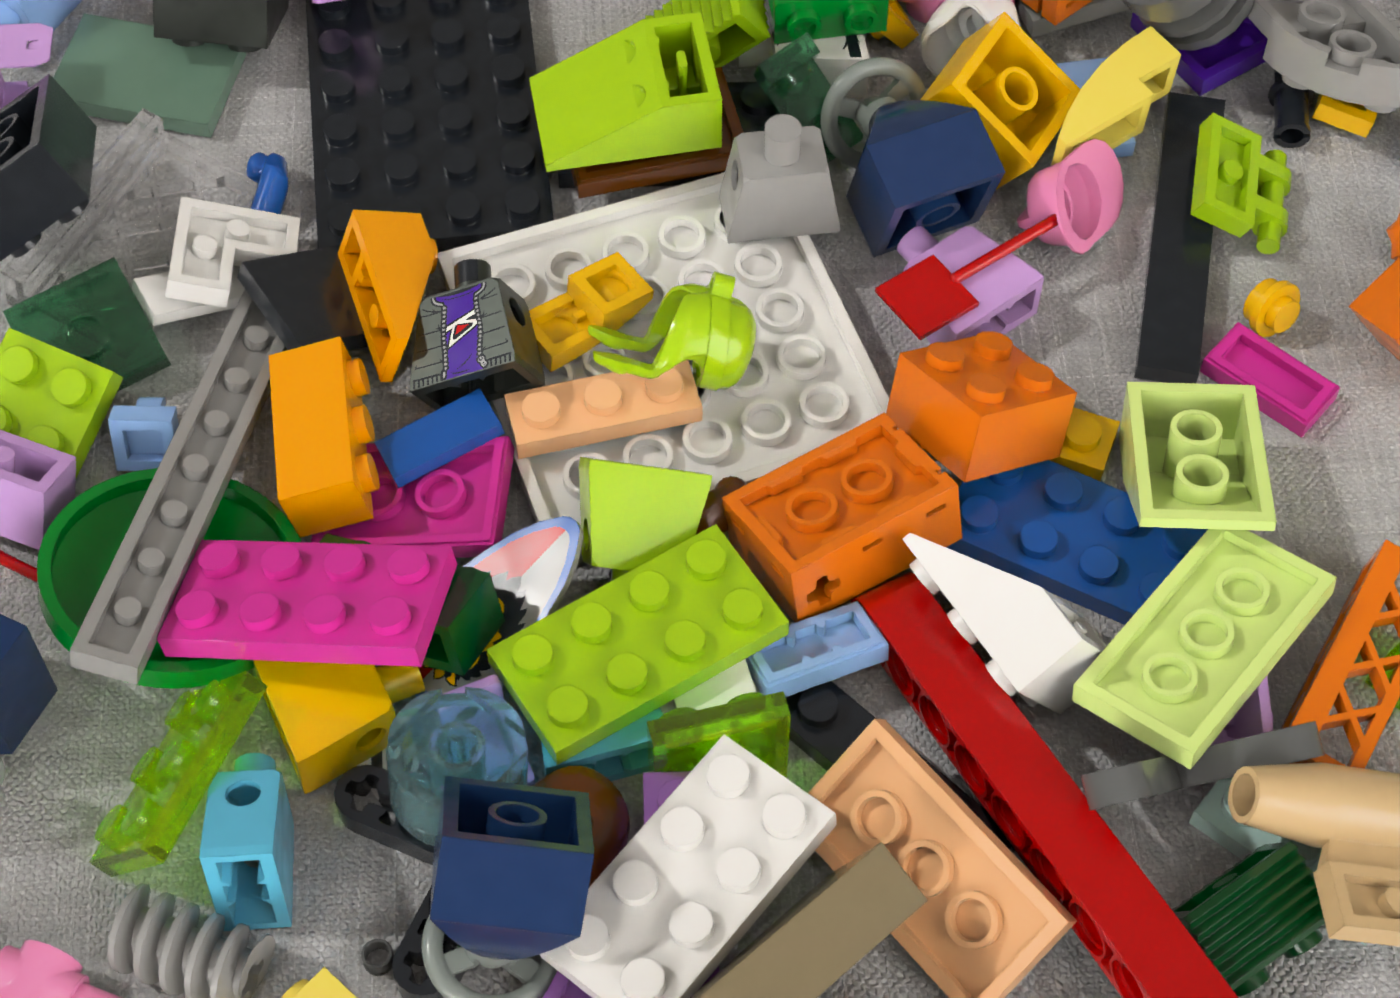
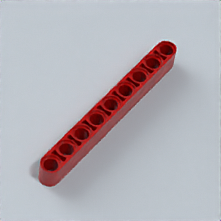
M909 572L851 599L850 603L858 601L865 609L870 619L889 644L888 660L880 663L883 669L1031 873L1077 920L1071 928L1122 998H1238L1096 809L1089 810L1086 796L1010 696L992 678L984 662L968 641L956 630L946 612L916 575Z

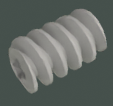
M139 884L124 898L111 928L107 950L109 965L115 972L120 974L134 972L138 981L144 984L154 985L159 982L163 991L170 995H180L185 992L186 998H251L262 982L270 965L276 943L273 935L264 934L257 941L253 949L247 948L250 936L249 926L239 923L231 931L227 939L222 937L225 926V918L222 914L213 913L203 926L198 928L200 917L199 905L187 903L180 910L176 918L172 916L176 901L174 895L168 892H163L155 899L151 907H148L151 893L149 884Z

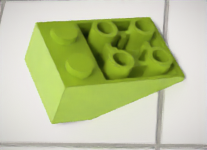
M701 11L642 19L529 78L546 172L722 147V96Z

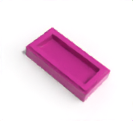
M1239 322L1203 359L1200 368L1201 373L1218 384L1255 385L1259 410L1301 438L1336 400L1340 390L1338 385Z

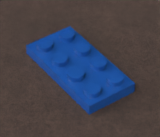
M1046 460L965 483L962 481L959 487L962 539L946 548L1038 585L1052 594L1125 625L1208 529L1139 527L1127 492L1053 461Z

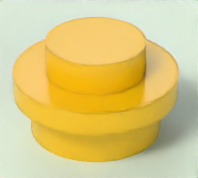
M1274 278L1265 279L1257 284L1248 295L1243 307V315L1249 320L1251 330L1261 337H1270L1275 333H1282L1289 329L1300 313V290L1287 280L1277 281Z

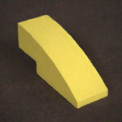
M1149 26L1121 45L1100 64L1082 86L1066 115L1058 136L1051 165L1061 162L1080 144L1090 139L1105 141L1114 149L1143 132L1151 103L1170 92L1181 58V53L1152 26Z

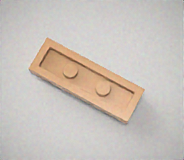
M688 360L677 364L669 371L653 379L628 373L617 374L610 372L504 394L505 408L518 459L702 421L703 415L702 403Z

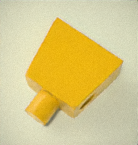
M253 660L261 693L304 794L320 788L395 743L399 739V732L393 703L425 691L419 668L413 666L380 665L375 667V665Z

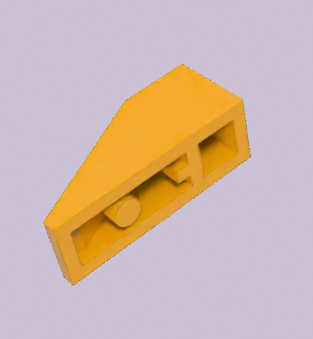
M353 209L338 250V256L380 382H392L408 343L429 275L435 271L437 266V244L433 238L429 237L421 213Z

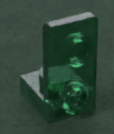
M806 32L760 63L753 76L779 114H788L799 120L802 127L815 126L821 130V109L831 85L814 61L819 55L820 50L808 32ZM838 116V127L841 137L849 147H853L863 139V133L853 119ZM822 135L827 163H829L836 157L828 149Z

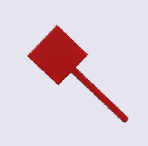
M1052 214L953 273L934 255H931L875 288V292L917 338L922 340L979 306L976 298L961 284L962 281L1058 225L1056 214Z

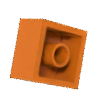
M983 331L976 336L950 342H935L928 347L901 352L898 358L886 414L897 424L898 429L901 428L915 443L965 483L1060 457L1077 392L1057 378L1052 369L1037 363L1015 347L1009 337L995 331Z

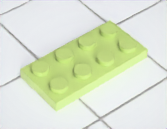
M1208 529L1074 683L1072 701L1191 770L1332 596L1337 577L1248 530Z

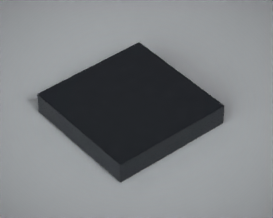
M340 245L250 260L241 264L237 276L238 280L288 350L339 336L347 351L368 347L338 256Z

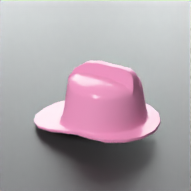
M1090 139L1080 144L1061 162L1035 173L1028 183L1027 207L1017 218L1019 228L1028 229L1052 214H1056L1058 225L1038 237L1039 240L1052 246H1069L1073 252L1080 255L1090 250L1093 244L1111 229L1119 217L1123 203V176L1121 165L1114 150L1105 141Z

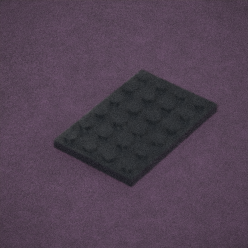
M306 0L318 249L341 245L353 209L421 213L429 237L433 238L437 244L438 253L554 220L549 175L545 168L529 78L536 75L537 71L528 0H343L315 4L311 0Z

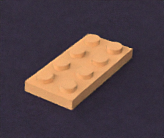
M874 718L808 792V794L836 813L837 825L815 850L833 871H836L882 842L928 901L890 934L948 998H1005L1077 922L1070 912L885 719Z

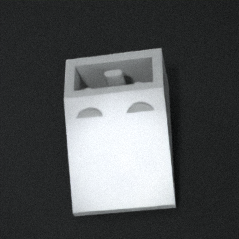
M912 533L907 534L902 539L916 557L909 564L913 573L931 593L936 595L941 591L954 607L947 613L950 622L970 644L974 645L979 641L993 659L985 665L986 669L1009 696L1012 697L1018 693L1031 707L1039 703L1059 714L1075 703L1072 701L1074 683L1107 646L1083 614L1044 588Z

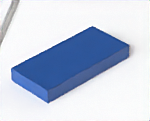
M479 388L374 443L396 485L400 488L490 440L505 434Z

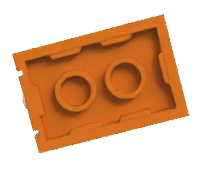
M885 412L721 497L728 524L730 543L765 590L794 622L830 611L910 567L909 564L916 559L915 555L902 540L909 533L943 547H948L962 539L958 484L946 472L942 473L941 467L901 428L897 429V424Z

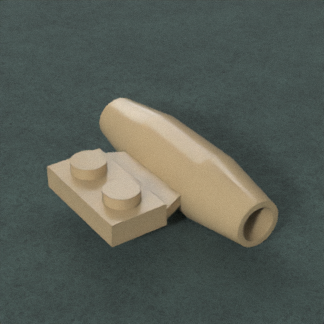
M1322 762L1243 766L1238 769L1231 780L1228 792L1229 810L1236 822L1310 847L1322 848L1317 870L1313 872L1328 938L1400 947V773Z

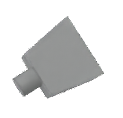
M778 114L767 120L764 131L741 133L734 138L719 195L728 244L840 232V223L829 167L819 128L815 126L802 127L799 120L788 114Z

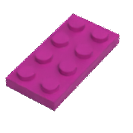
M201 540L157 636V641L165 657L422 667L456 571L457 562L451 546Z

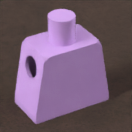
M917 226L903 236L898 244L897 252L908 262L904 267V271L934 255L953 273L998 247L999 244L974 227L964 226L938 242L924 227ZM1014 254L1006 255L961 282L976 298L979 306L926 338L932 344L976 336L983 331H995L1005 335L1037 313L1044 276Z

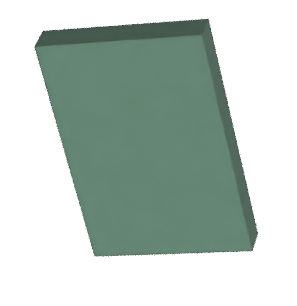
M84 13L53 78L87 116L211 138L244 62L246 53L233 51L228 45L204 43L194 47L180 46L173 43L172 39L154 37V25Z

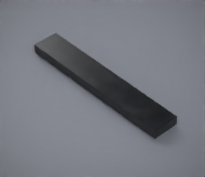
M1174 92L1168 93L1164 113L1134 378L1166 383H1196L1199 376L1213 225L1192 216L1191 205L1199 127L1213 112L1224 117L1226 100Z

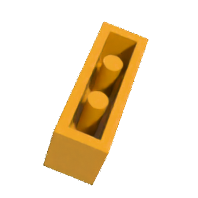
M340 336L268 355L277 497L295 531L301 538L374 519L371 492L380 489V482L373 457L370 453H367L366 443L375 441V432L370 413L362 402V396L370 394L369 378L362 359H351Z

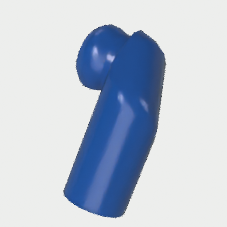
M261 152L255 153L250 157L246 170L250 181L258 184L251 209L281 214L289 187L287 162L284 157L274 152L269 156Z

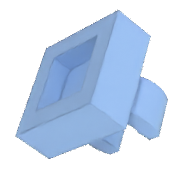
M139 397L136 406L113 405L108 418L117 471H139L159 467L179 426L176 406H165V397Z

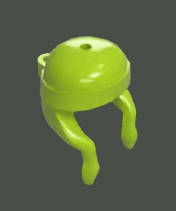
M714 271L707 286L689 283L672 287L663 298L646 335L642 338L596 325H589L588 332L589 335L602 342L605 346L618 350L627 349L637 352L652 350L665 338L651 364L623 355L593 351V359L599 365L617 374L628 373L647 379L657 378L685 360H692L693 377L696 387L717 391L718 389H728L737 384L747 370L755 347L756 322L751 310L742 301L732 297L735 277Z

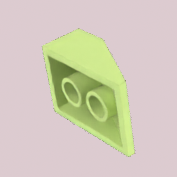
M1127 382L1119 431V446L1123 482L1139 527L1275 531L1277 521L1255 385Z

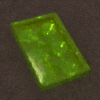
M244 671L221 681L215 679L206 687L194 692L190 690L184 692L173 704L165 718V724L170 729L158 748L155 746L150 748L135 766L130 781L136 785L123 806L118 804L113 807L99 825L95 834V840L100 842V845L89 863L110 877L164 864L268 686L249 672Z

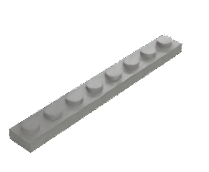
M246 289L230 318L70 648V667L136 685L141 678L157 642V636L200 542L204 539L271 391L268 355L288 350Z

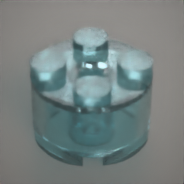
M465 687V693L442 695V688L428 691L406 704L390 725L386 761L391 807L405 830L426 844L435 846L445 775L528 785V745L521 717L509 703L494 693L472 687Z

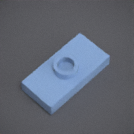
M858 601L790 624L788 635L746 658L752 680L768 704L885 662L889 657V644L870 619L865 609Z

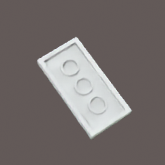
M723 734L589 887L581 937L542 953L540 956L592 998H690L698 991L837 825L836 813Z

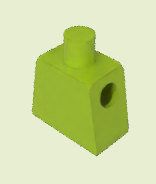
M580 457L579 488L581 527L584 534L582 543L583 562L591 566L611 568L612 581L695 536L711 487L712 475Z

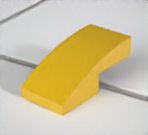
M619 252L568 275L566 293L529 310L541 362L550 372L573 361L600 343L599 340L589 335V325L606 327L617 331L653 299L654 290Z

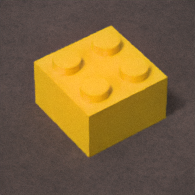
M1004 11L963 41L920 100L951 103L977 110L1005 169V174L997 187L998 189L1035 166L1063 125L1066 115L1081 89Z

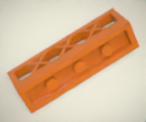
M1387 539L1362 568L1280 728L1316 721L1319 732L1343 726L1353 751L1347 766L1358 768L1366 767L1400 697V654L1379 658L1369 634L1371 628L1394 624L1400 638V595L1394 584L1400 572V547ZM1384 602H1385V605H1386L1388 611H1386V612H1380V610H1381V608H1382V606H1383V604H1384ZM1360 652L1363 662L1354 663ZM1393 670L1388 680L1385 671ZM1369 674L1379 701L1376 706L1354 710L1344 687V682L1348 678ZM1334 704L1338 714L1328 715ZM1368 721L1364 731L1362 732L1359 723ZM1327 754L1320 757L1290 763L1296 764L1322 762L1344 765L1343 763L1337 761L1336 759L1330 757Z

